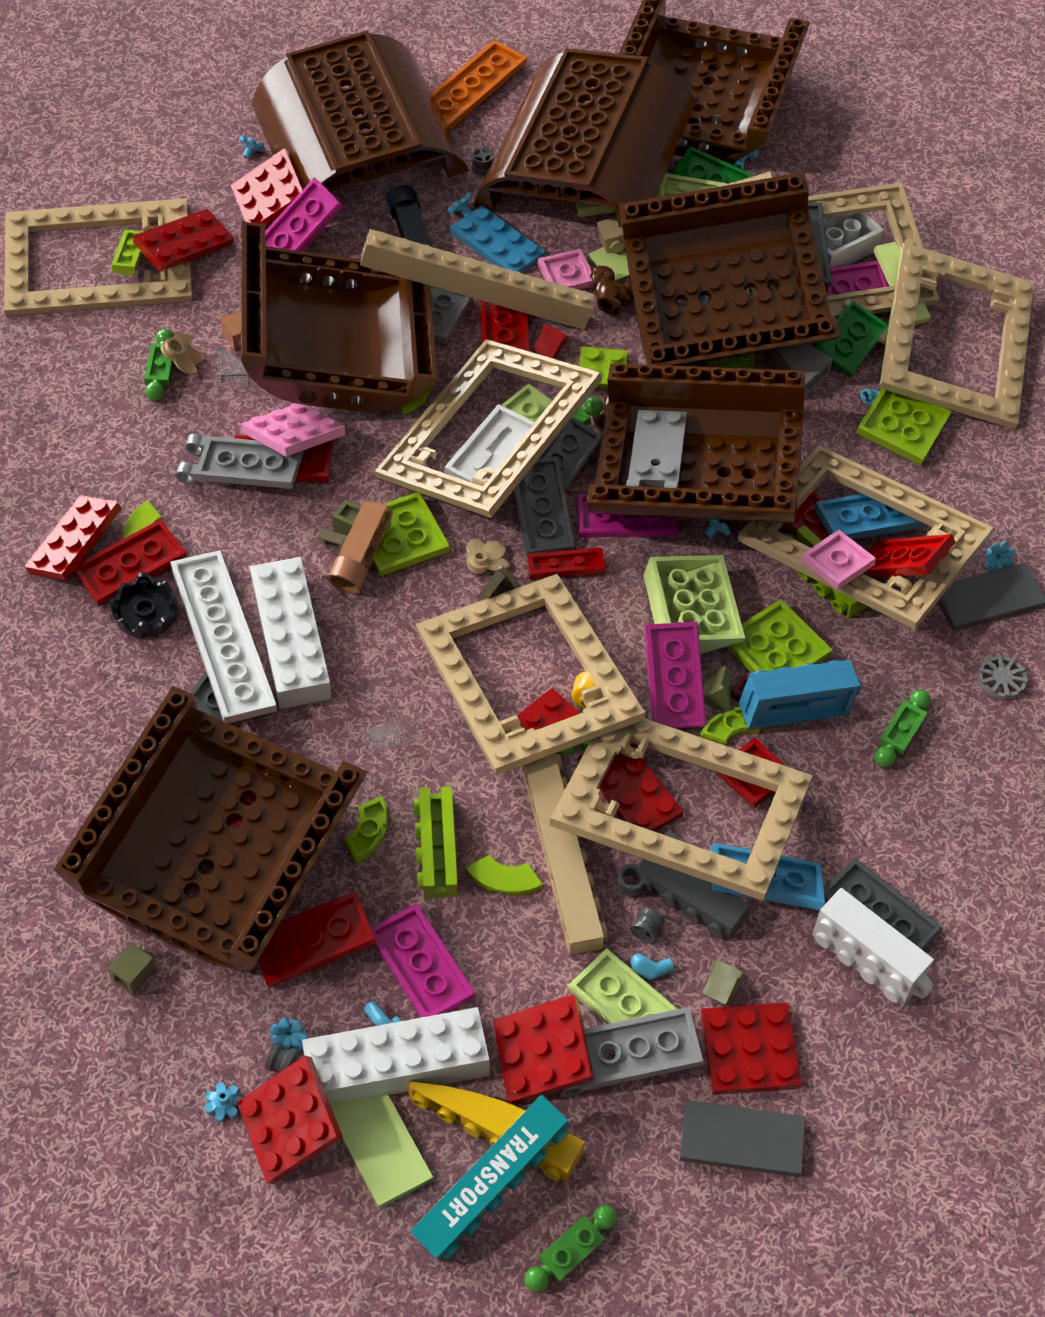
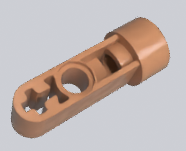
M369 500L364 501L339 556L335 559L327 576L328 582L335 588L351 594L360 593L368 576V570L391 522L393 510L390 505Z

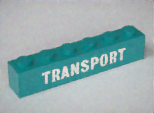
M541 1095L410 1232L438 1261H441L443 1258L449 1260L460 1249L458 1243L467 1234L471 1237L481 1227L482 1222L480 1220L488 1211L491 1214L494 1213L503 1204L504 1199L502 1197L510 1188L513 1191L516 1190L526 1179L524 1173L531 1166L534 1168L538 1167L546 1159L548 1154L545 1151L553 1143L558 1145L569 1134L567 1130L570 1126L569 1121Z

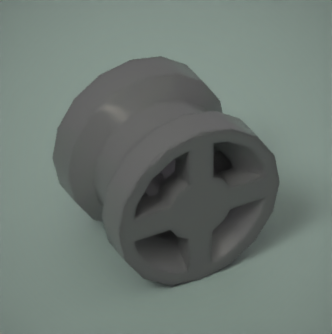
M477 148L472 152L473 172L479 175L487 174L493 161V152L490 149Z
M641 908L637 914L638 920L634 921L630 926V932L636 938L646 943H653L657 938V931L663 928L665 920L656 911L649 908Z
M275 1042L268 1053L265 1070L270 1072L275 1070L278 1072L283 1071L298 1060L299 1051L293 1048L288 1050L284 1048L283 1044Z

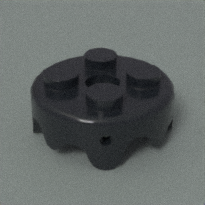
M139 573L133 582L120 584L116 597L110 598L114 621L129 636L137 638L154 637L169 629L177 617L178 605L176 594L167 581L162 583L154 581L148 573ZM145 606L152 608L151 611L147 613L139 612V610Z

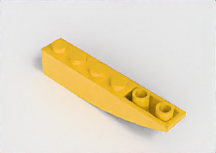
M411 1082L408 1086L409 1098H411V1102L424 1110L427 1107L437 1112V1116L444 1122L452 1124L454 1121L463 1126V1130L470 1136L475 1138L481 1136L489 1140L491 1146L526 1111L495 1098L448 1086ZM569 1133L560 1144L556 1145L553 1143L545 1151L548 1156L538 1168L542 1169L543 1174L554 1181L561 1179L567 1183L584 1152L585 1141Z

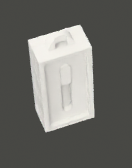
M498 404L444 467V473L472 483L473 477L480 469L487 467L497 470L535 422Z
M840 888L820 909L812 934L816 942L821 947L829 948L837 954L838 959L844 965L852 966L860 972L864 981L879 987L888 1000L894 1003L898 1002L901 1006H904L913 995L925 998L932 991L933 983L927 974L934 959L843 888Z

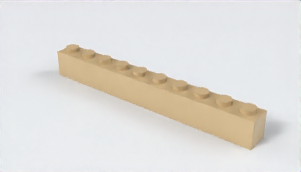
M369 230L362 251L361 266L579 329H585L593 311L594 294L457 255L449 251L433 248L429 245L409 241L405 238L385 234L381 231Z

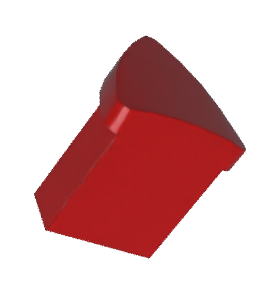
M544 324L543 330L532 351L539 355L556 359L568 336L560 330Z

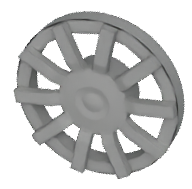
M998 654L997 656L985 659L977 673L980 687L990 696L1004 700L1019 696L1024 691L1028 681L1024 666L1013 657L1009 658ZM994 662H998V664H999V667H998V668H997V666L994 664ZM1003 662L1008 663V665L1003 667ZM989 665L994 671L984 668ZM1011 666L1016 668L1012 671L1010 670ZM983 673L992 675L989 678L983 679ZM1020 673L1021 677L1014 676V674ZM1013 681L1022 682L1021 687H1019V686H1018L1016 683H1014ZM992 682L994 687L991 689L986 683ZM1011 685L1016 691L1009 693L1008 687ZM997 688L1004 689V693L997 692Z

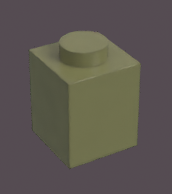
M130 943L108 967L111 980L132 995H135L156 971L153 960L154 955L143 946L138 948Z

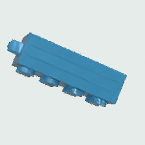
M833 660L822 664L810 663L800 667H782L771 671L759 670L749 674L739 706L748 730L848 715L855 697L859 695V691L862 689V684L856 676L850 660Z

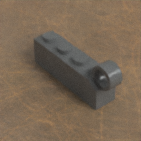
M646 859L640 863V866L628 864L623 866L618 872L617 888L623 895L635 897L643 891L647 893L652 892L660 897L666 906L679 909L688 920L704 925L717 938H724L729 941L747 917L750 904L734 894L712 890L711 882ZM635 876L640 882L636 885H628L623 881V878Z

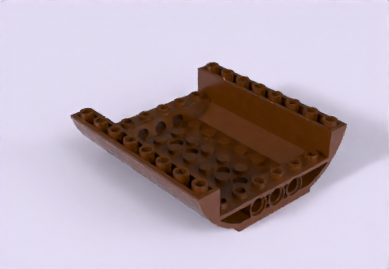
M642 0L619 54L648 57L649 61L664 67L678 77L696 99V105L675 150V156L683 157L688 148L692 146L722 161H731L745 157L755 151L764 143L769 135L808 31L810 21L789 18L784 34L780 38L757 32L666 17V0ZM722 114V117H720L721 123L717 124L714 115Z
M367 30L286 53V57L265 74L254 93L252 106L272 155L277 154L284 148L289 152L304 188L315 177L330 192L439 159L448 177L469 171L414 56L401 42L381 34H370ZM358 114H362V115H363V116H361V117H355V116L358 115Z
M565 48L564 52L547 59L537 71L483 180L473 206L478 208L482 205L486 209L494 210L502 193L613 207L616 210L618 225L622 228L619 204L655 198L696 105V99L678 77L664 67L649 61L648 57Z
M805 172L619 204L629 277L646 365L684 366L840 338L836 316H831L808 210L809 190ZM773 283L780 286L777 291H771L767 287ZM749 287L757 290L753 295H748L744 291ZM703 295L711 298L707 303H702L698 299ZM680 299L688 302L684 307H679L675 303Z
M610 363L607 379L609 402L595 484L589 485L587 497L589 513L795 524L806 371ZM638 410L687 412L679 488L626 486L629 477ZM721 474H727V475H729V476H728V477H720L719 475H721ZM752 475L754 478L747 479L744 476Z
M172 686L54 867V871L74 890L102 910L114 916L117 920L212 965L216 964L235 970H249L256 966L368 771L345 761H342L337 771L332 770L201 712L197 696ZM246 795L256 797V801L251 805H244L242 803V799ZM232 818H241L243 820L242 824L237 828L228 826V822ZM210 863L215 866L210 874L200 873V868L204 864ZM191 887L201 889L199 895L194 898L186 897L185 893Z

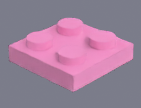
M581 249L538 258V267L546 281L562 284L577 290L596 286V284L592 283V278L590 277L591 268Z
M837 530L803 553L801 558L802 563L836 590L841 589L873 567L876 560L874 556L840 530Z

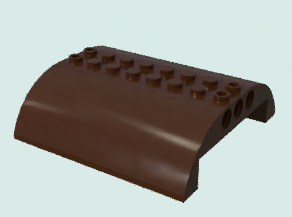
M242 221V364L250 378L259 387L271 395L295 404L359 412L383 411L406 405L420 398L437 382L430 285L361 266V259L266 246L265 224Z

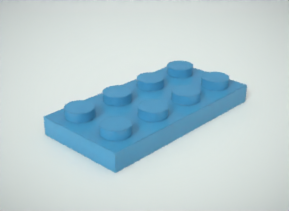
M482 205L450 227V233L491 264L523 273L538 262V258L545 257V250Z
M864 494L817 501L814 506V510L829 536L840 530L852 540L923 528L925 523Z
M713 843L710 850L747 864L752 852L750 849ZM781 856L764 900L820 910L825 904L821 863ZM712 883V890L750 897Z

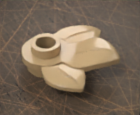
M177 333L173 338L166 339L161 345L163 355L172 360L181 371L191 375L196 374L197 369L195 366L200 364L205 359V356L190 346L192 343L191 335Z
M478 538L471 540L466 547L468 569L475 574H483L487 570L496 572L501 565L509 569L511 564L503 559L507 550L506 545L498 541H489L485 544Z

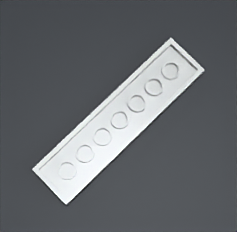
M221 551L171 561V569L223 721L232 723L276 712V702Z

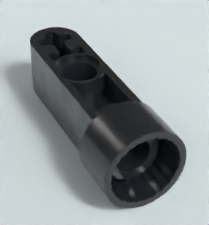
M409 185L394 187L387 193L386 202L391 217L396 221L401 238L431 246L420 213L421 205L415 189Z

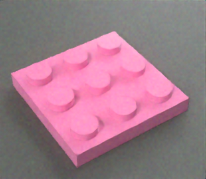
M295 403L291 404L290 407L273 410L270 414L251 418L250 421L241 423L242 433L285 457L345 435L344 425L306 405Z

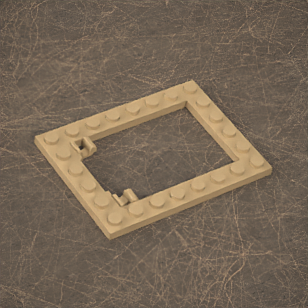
M902 183L813 195L808 198V202H822L824 219L885 210L894 241L897 242L900 251L904 242L923 248ZM774 283L767 287L771 291H777ZM895 286L827 296L831 316L835 315L837 319L851 300L872 314L890 312ZM749 287L751 295L757 292L755 288ZM920 287L922 298L918 299V304L925 303L926 306L938 304L940 299L936 289L932 291Z
M186 198L6 212L5 315L15 316L193 301L190 261L164 270L158 275L152 274L151 270L144 271V283L29 292L30 232L142 223L143 231H147L188 216ZM158 222V225L151 226L150 223Z
M904 242L900 251L879 388L1015 429L1019 421L1034 282ZM937 277L991 293V309L1005 313L995 398L908 371L920 287L934 291L937 286Z
M486 339L375 470L376 476L382 480L491 518L602 381L601 374L597 371ZM493 368L563 388L497 470L484 467L475 474L471 483L428 468L426 464L427 459L434 460L437 456L436 450L427 448L428 445Z
M819 445L800 465L797 509L825 477H828L931 526L932 529L926 536L952 534L956 543L949 550V554L940 560L935 566V570L929 575L922 576L913 585L909 580L901 576L895 577L892 575L887 583L883 584L862 573L837 590L915 630L992 535L993 527ZM750 521L738 534L739 542L835 589L801 562L802 554L811 548L778 532L784 523ZM896 586H899L901 588V591L899 592L894 588Z
M558 574L416 624L419 637L495 775L645 720V711ZM545 606L582 667L590 675L596 686L581 691V697L587 707L583 709V713L538 730L533 728L525 730L524 727L521 728L517 715L501 721L497 719L453 638Z
M645 719L590 740L550 818V826L764 901L813 775ZM630 743L637 744L638 748L631 747ZM649 748L775 791V796L747 864L614 818L619 808V803L612 800L609 805L604 804L601 801V796H599V787L615 755H619L621 751L625 756L643 759Z

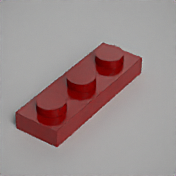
M602 547L527 554L530 580L544 579L558 574L559 577L605 574L606 567Z

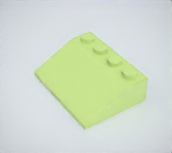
M723 555L649 558L643 576L655 624L698 621L700 654L745 640Z

